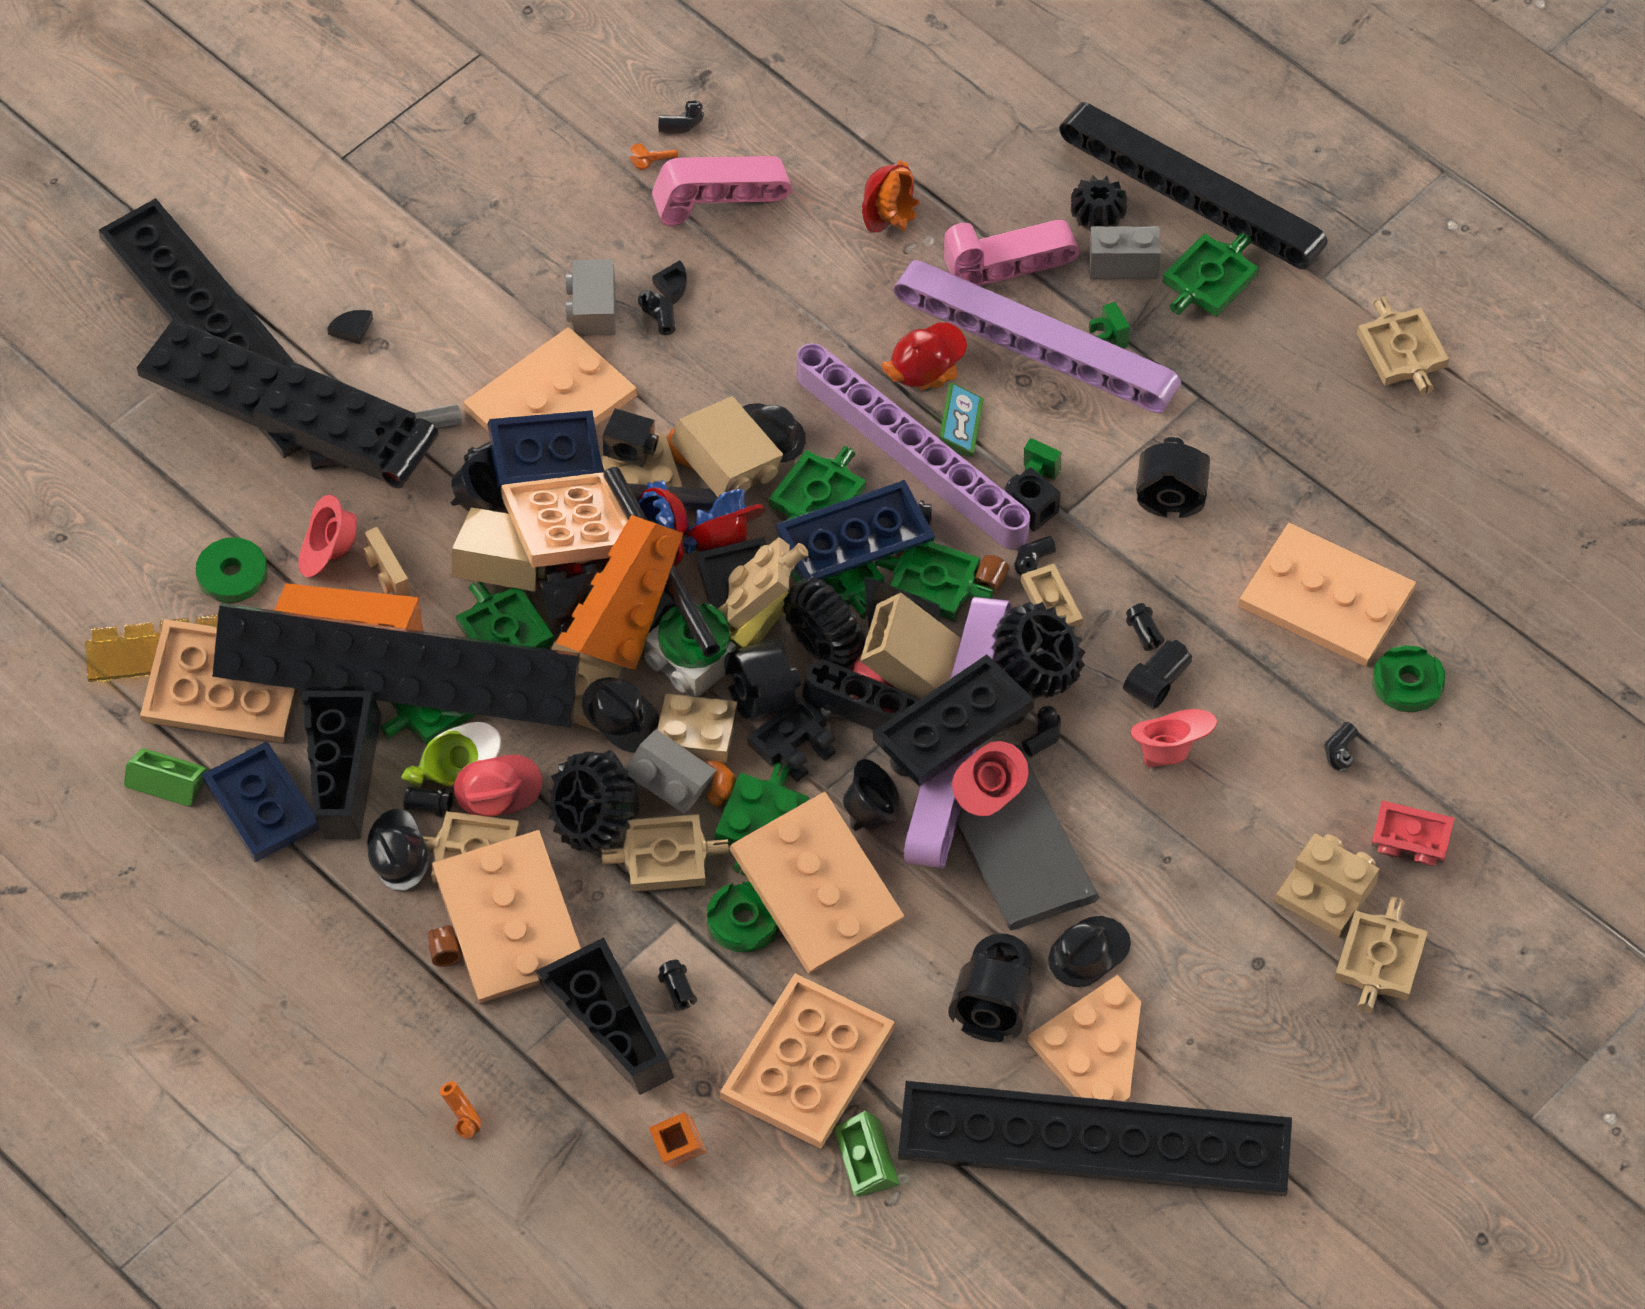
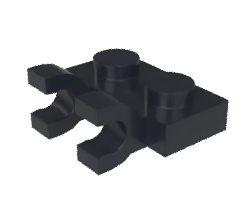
M803 696L795 700L794 706L780 711L747 736V743L750 748L771 767L781 761L783 765L790 769L789 775L797 782L808 775V769L803 766L807 762V757L796 749L808 740L811 743L814 751L824 761L836 753V749L830 745L835 741L834 736L826 729H823L827 726L826 717Z

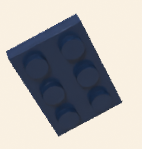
M592 410L494 418L488 421L487 425L498 489H501V485L603 472Z
M268 741L202 774L204 783L254 862L320 829L314 812Z

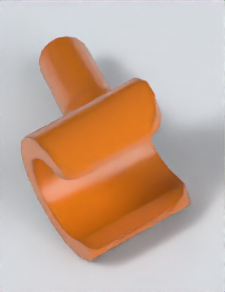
M638 143L631 147L630 150L634 156L629 157L636 168L644 170L653 161L678 158V150L649 152L642 143Z

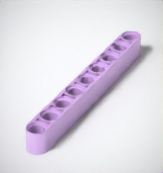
M919 260L912 261L894 286L893 290L897 298L911 307L1155 413L1164 412L1181 385L1179 376L1167 367Z
M811 343L802 346L798 350L797 379L805 389L1006 549L1015 550L1028 542L1030 515L1029 511L1022 504L823 346Z
M980 597L972 599L951 678L986 654L995 661L998 653L991 649L996 641L992 634L998 628L996 624L999 623V620L1012 609L1011 601ZM977 748L920 786L905 841L904 861L906 864L944 868L961 809L953 794L952 781L954 773L963 762L976 752Z

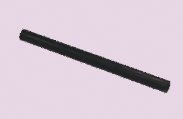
M618 467L607 469L603 477L627 520H629L631 515L648 520ZM672 564L665 587L705 657H712L720 651V646L675 566Z

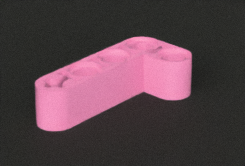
M775 156L674 158L662 166L652 190V197L662 223L667 226H674L687 220L694 203L780 201L791 193L792 186L782 160Z
M1054 220L978 239L970 223H958L950 227L944 236V261L949 273L978 286L1066 265L1074 261L1080 253L1070 226L1065 220Z

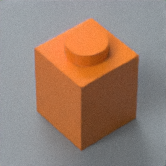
M685 1112L649 1127L663 1164L671 1168L707 1153L693 1117Z

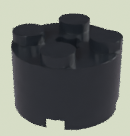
M1168 437L1164 439L1163 443L1147 448L1141 453L1136 485L1139 505L1146 511L1162 517H1167V512H1179V518L1189 517L1200 512L1205 506L1207 497L1210 456L1192 446L1184 444V441L1178 437Z
M779 638L768 639L726 654L724 660L725 675L732 673L734 685L728 686L732 700L737 702V710L743 718H750V721H754L794 706L796 700L795 688L801 685L800 676L795 666L789 667L783 643Z
M984 954L973 955L970 962L966 963L960 970L948 1009L950 1019L954 1023L956 1018L963 1024L961 1031L982 1041L1003 1042L1004 1036L1013 1034V1039L1019 1036L1022 1032L1033 995V985L1029 979V970L1021 964H1009L991 959Z

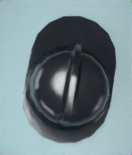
M761 403L742 406L782 452L783 456L780 462L793 460L802 453L806 444V434L802 425L795 420L789 410L779 405H764Z
M486 447L476 452L455 473L451 480V487L455 496L450 502L452 506L461 505L468 512L471 507L494 511L504 503L501 489L497 487L491 448Z
M613 677L597 679L587 687L583 694L582 708L586 718L612 744L623 751L635 753L639 745L655 729H658L660 719L657 711L640 694L636 686L627 680Z
M867 759L857 761L854 767L853 782L842 800L846 811L850 815L851 829L857 831L864 827L869 830H875L887 822H897L899 794L895 783L888 773L873 761Z
M391 809L383 813L373 823L369 831L367 840L369 862L387 887L394 890H408L415 887L424 878L428 870V849L417 822L410 813L403 809Z
M1105 916L1088 917L1066 929L1052 945L1048 957L1050 970L1056 979L1065 985L1073 987L1089 986L1125 959L1131 946L1129 933L1121 923L1113 918Z

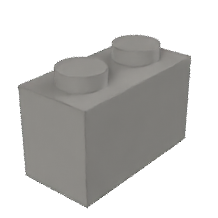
M1091 227L1089 243L1090 279H1158L1161 254L1159 227Z
M614 259L572 260L573 274H566L567 295H573V301H566L567 322H573L574 332L577 335H615Z
M657 729L639 745L625 769L629 771V777L683 814L701 797L716 772L713 767Z

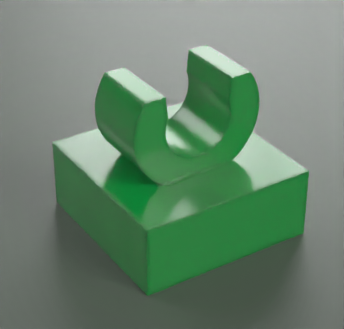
M1116 302L1103 305L1102 318H1094L1089 322V332L1103 331L1104 333L1097 335L1098 338L1123 349L1128 348L1130 332L1128 322Z
M1030 438L1024 447L1025 471L1031 467L1042 477L1047 476L1055 480L1061 471V451Z

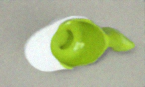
M484 722L467 723L444 731L428 743L423 752L420 765L418 767L413 765L407 767L401 778L414 787H420L429 780L454 787L458 773L467 764L478 760L494 758L498 755L501 748V736L494 727Z

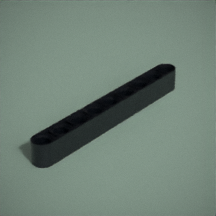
M1079 103L1059 126V132L1063 139L1074 147L1239 236L1240 233H1244L1245 236L1248 235L1252 244L1296 268L1307 269L1328 244L1326 235L1313 224L1089 103Z

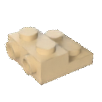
M1314 833L1296 859L1295 868L1277 892L1275 902L1340 938L1353 919L1355 910L1358 911L1377 884L1380 868L1376 867V862L1370 855L1364 852H1358L1355 855L1345 850L1343 843L1337 837L1330 834L1322 837Z

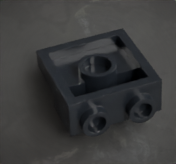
M603 560L583 564V571L569 574L568 569L548 573V579L539 582L551 632L554 635V642L557 641L561 632L566 633L575 619L572 617L574 610L578 604H584L593 588L591 585L593 578L597 572L601 573L606 567L603 564Z

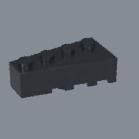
M301 691L305 712L304 724L308 740L307 753L311 769L310 780L315 819L324 839H360L381 720V712L372 691Z
M604 937L536 970L543 991L639 1095L674 1078L668 1059Z

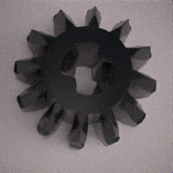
M1093 175L1090 182L1080 180L1078 188H1074L1071 194L1072 203L1070 211L1072 217L1077 218L1078 226L1088 224L1090 231L1091 227H1108V225L1117 227L1120 219H1124L1126 215V191L1121 190L1119 181L1109 183L1107 176L1103 180H1097Z

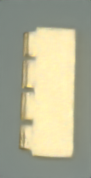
M218 614L196 617V624L217 627ZM189 617L170 619L173 621L190 623ZM164 620L160 621V630H162ZM154 623L124 625V637H119L117 626L92 628V640L85 641L88 682L150 675L161 632L155 633Z

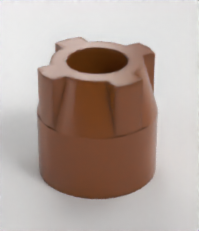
M985 555L974 578L976 580L975 584L994 589L993 595L997 594L1010 569L1008 563L1000 557Z
M446 925L445 927L428 931L429 951L432 963L435 966L448 967L460 961L462 954L452 926Z

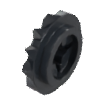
M993 934L982 939L974 948L972 956L984 954L996 960L997 952H1000L1004 961L1009 962V964H1021L1031 973V952L1021 939L1013 935Z

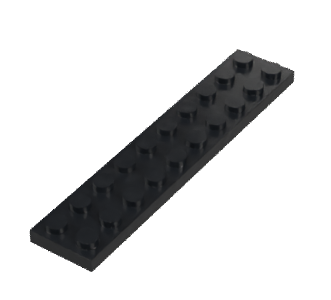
M156 198L98 230L100 239L170 322L174 318L285 366L289 360L295 362ZM259 428L283 458L303 448L298 444Z
M222 603L219 605L212 677L309 691H372L375 699L379 701L570 728L573 723L580 653Z
M906 1081L898 1159L1286 1197L1292 1117Z

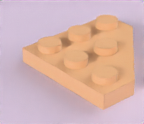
M1116 975L1029 1034L1027 1042L1075 1097L1129 1102L1141 1001L1121 978Z

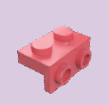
M1381 801L1371 845L1378 846L1377 852L1383 855L1399 857L1400 852L1415 855V862L1436 866L1437 861H1445L1455 817Z

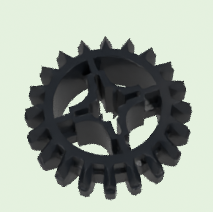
M813 576L804 579L802 582L798 581L790 587L791 590L788 591V595L784 598L783 612L787 615L785 617L786 621L791 626V632L797 636L798 642L802 643L805 649L818 660H826L842 667L849 666L855 662L857 657L862 654L866 640L865 635L862 633V626L857 621V615L853 614L850 605L846 604L842 595H838L833 586H827L825 581L818 580Z
M1028 602L1012 608L999 620V623L996 624L998 628L992 634L996 641L991 649L998 653L995 662L1002 664L1003 670L1027 693L1031 691L1034 698L1042 696L1049 698L1054 697L1056 694L1064 693L1081 676L1080 671L1085 666L1081 659L1086 652L1078 647L1083 638L1076 637L1073 633L1076 626H1069L1065 622L1066 615L1058 616L1055 606L1046 609L1043 602L1035 605Z
M586 751L569 756L567 761L558 764L559 772L551 775L554 786L547 789L551 794V801L546 803V805L552 809L548 819L556 822L553 832L561 835V842L571 845V849L598 852L601 849L614 847L615 842L623 840V831L631 828L627 819L635 815L630 809L631 803L636 800L630 796V790L634 784L626 781L629 771L620 768V761L611 759L610 755L605 753Z

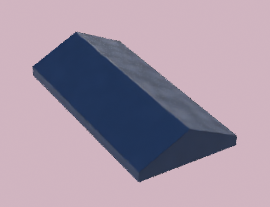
M905 480L776 524L778 536L790 545L789 551L798 543L803 544L808 550V556L797 563L793 569L801 581L812 576L822 580L923 545L935 539Z

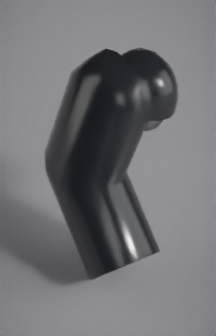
M697 100L688 101L685 105V112L679 116L659 115L658 131L677 133L690 131L703 120L702 103Z
M651 290L641 292L638 296V304L645 313L657 319L659 333L662 335L674 333V311L670 300L662 295L653 293Z
M1047 536L1022 545L1019 548L1014 567L1020 576L1036 570L1039 558L1056 552V546L1052 537Z
M1044 706L1038 711L1037 733L1022 741V746L1029 757L1055 744L1060 738L1061 717L1052 706Z
M1344 722L1324 744L1328 764L1337 771H1344L1353 763L1354 758L1353 755L1349 756L1347 745L1358 735V730L1350 722Z

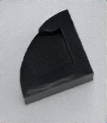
M680 260L652 276L655 287L665 298L670 300L672 305L683 296L687 285L685 267Z
M352 310L339 315L327 327L328 335L360 344L373 320L372 311Z

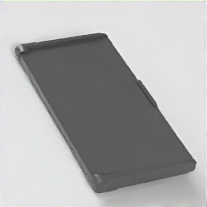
M1015 745V747L1018 748V749L1023 753V755H1024V757H1025V754H1024V752H1023L1021 746H1020V745ZM1029 763V775L1026 785L1004 807L990 816H976L968 813L961 807L956 824L1009 930L1019 929L1075 908L1084 907L1095 903L1099 899L1095 887L1091 883Z

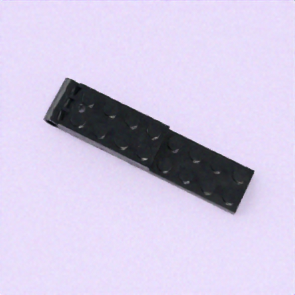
M174 318L137 366L139 377L382 480L394 488H402L439 435L438 429L431 422L422 418L416 419L414 412L289 360L286 366Z

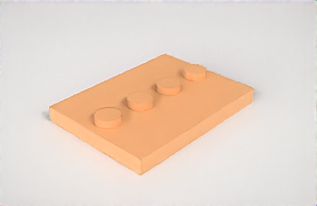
M567 327L466 399L463 404L464 410L487 432H489L487 425L489 419L588 410L593 411L596 426L609 417L615 408L620 409L637 396V389L571 328Z
M604 472L501 485L503 502L532 568L572 562L583 564L591 560L609 558L608 553L628 520L604 479Z
M1288 523L1241 595L1238 607L1367 667L1412 595L1416 582Z
M164 619L140 714L141 721L285 743L297 689L212 677L217 627Z
M826 792L817 795L736 841L729 848L808 974L904 918V914Z
M539 830L432 863V869L479 1004L540 985L536 970L581 949Z
M795 973L721 1089L720 1099L822 1149L893 1033L895 1022Z

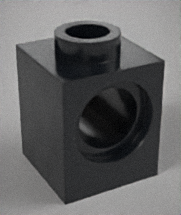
M615 408L603 433V456L643 467L647 456H653L658 445L659 436L655 435V420Z
M1031 467L1021 475L1013 476L1007 482L1005 492L1029 511V528L1033 532L1059 513L1061 492Z

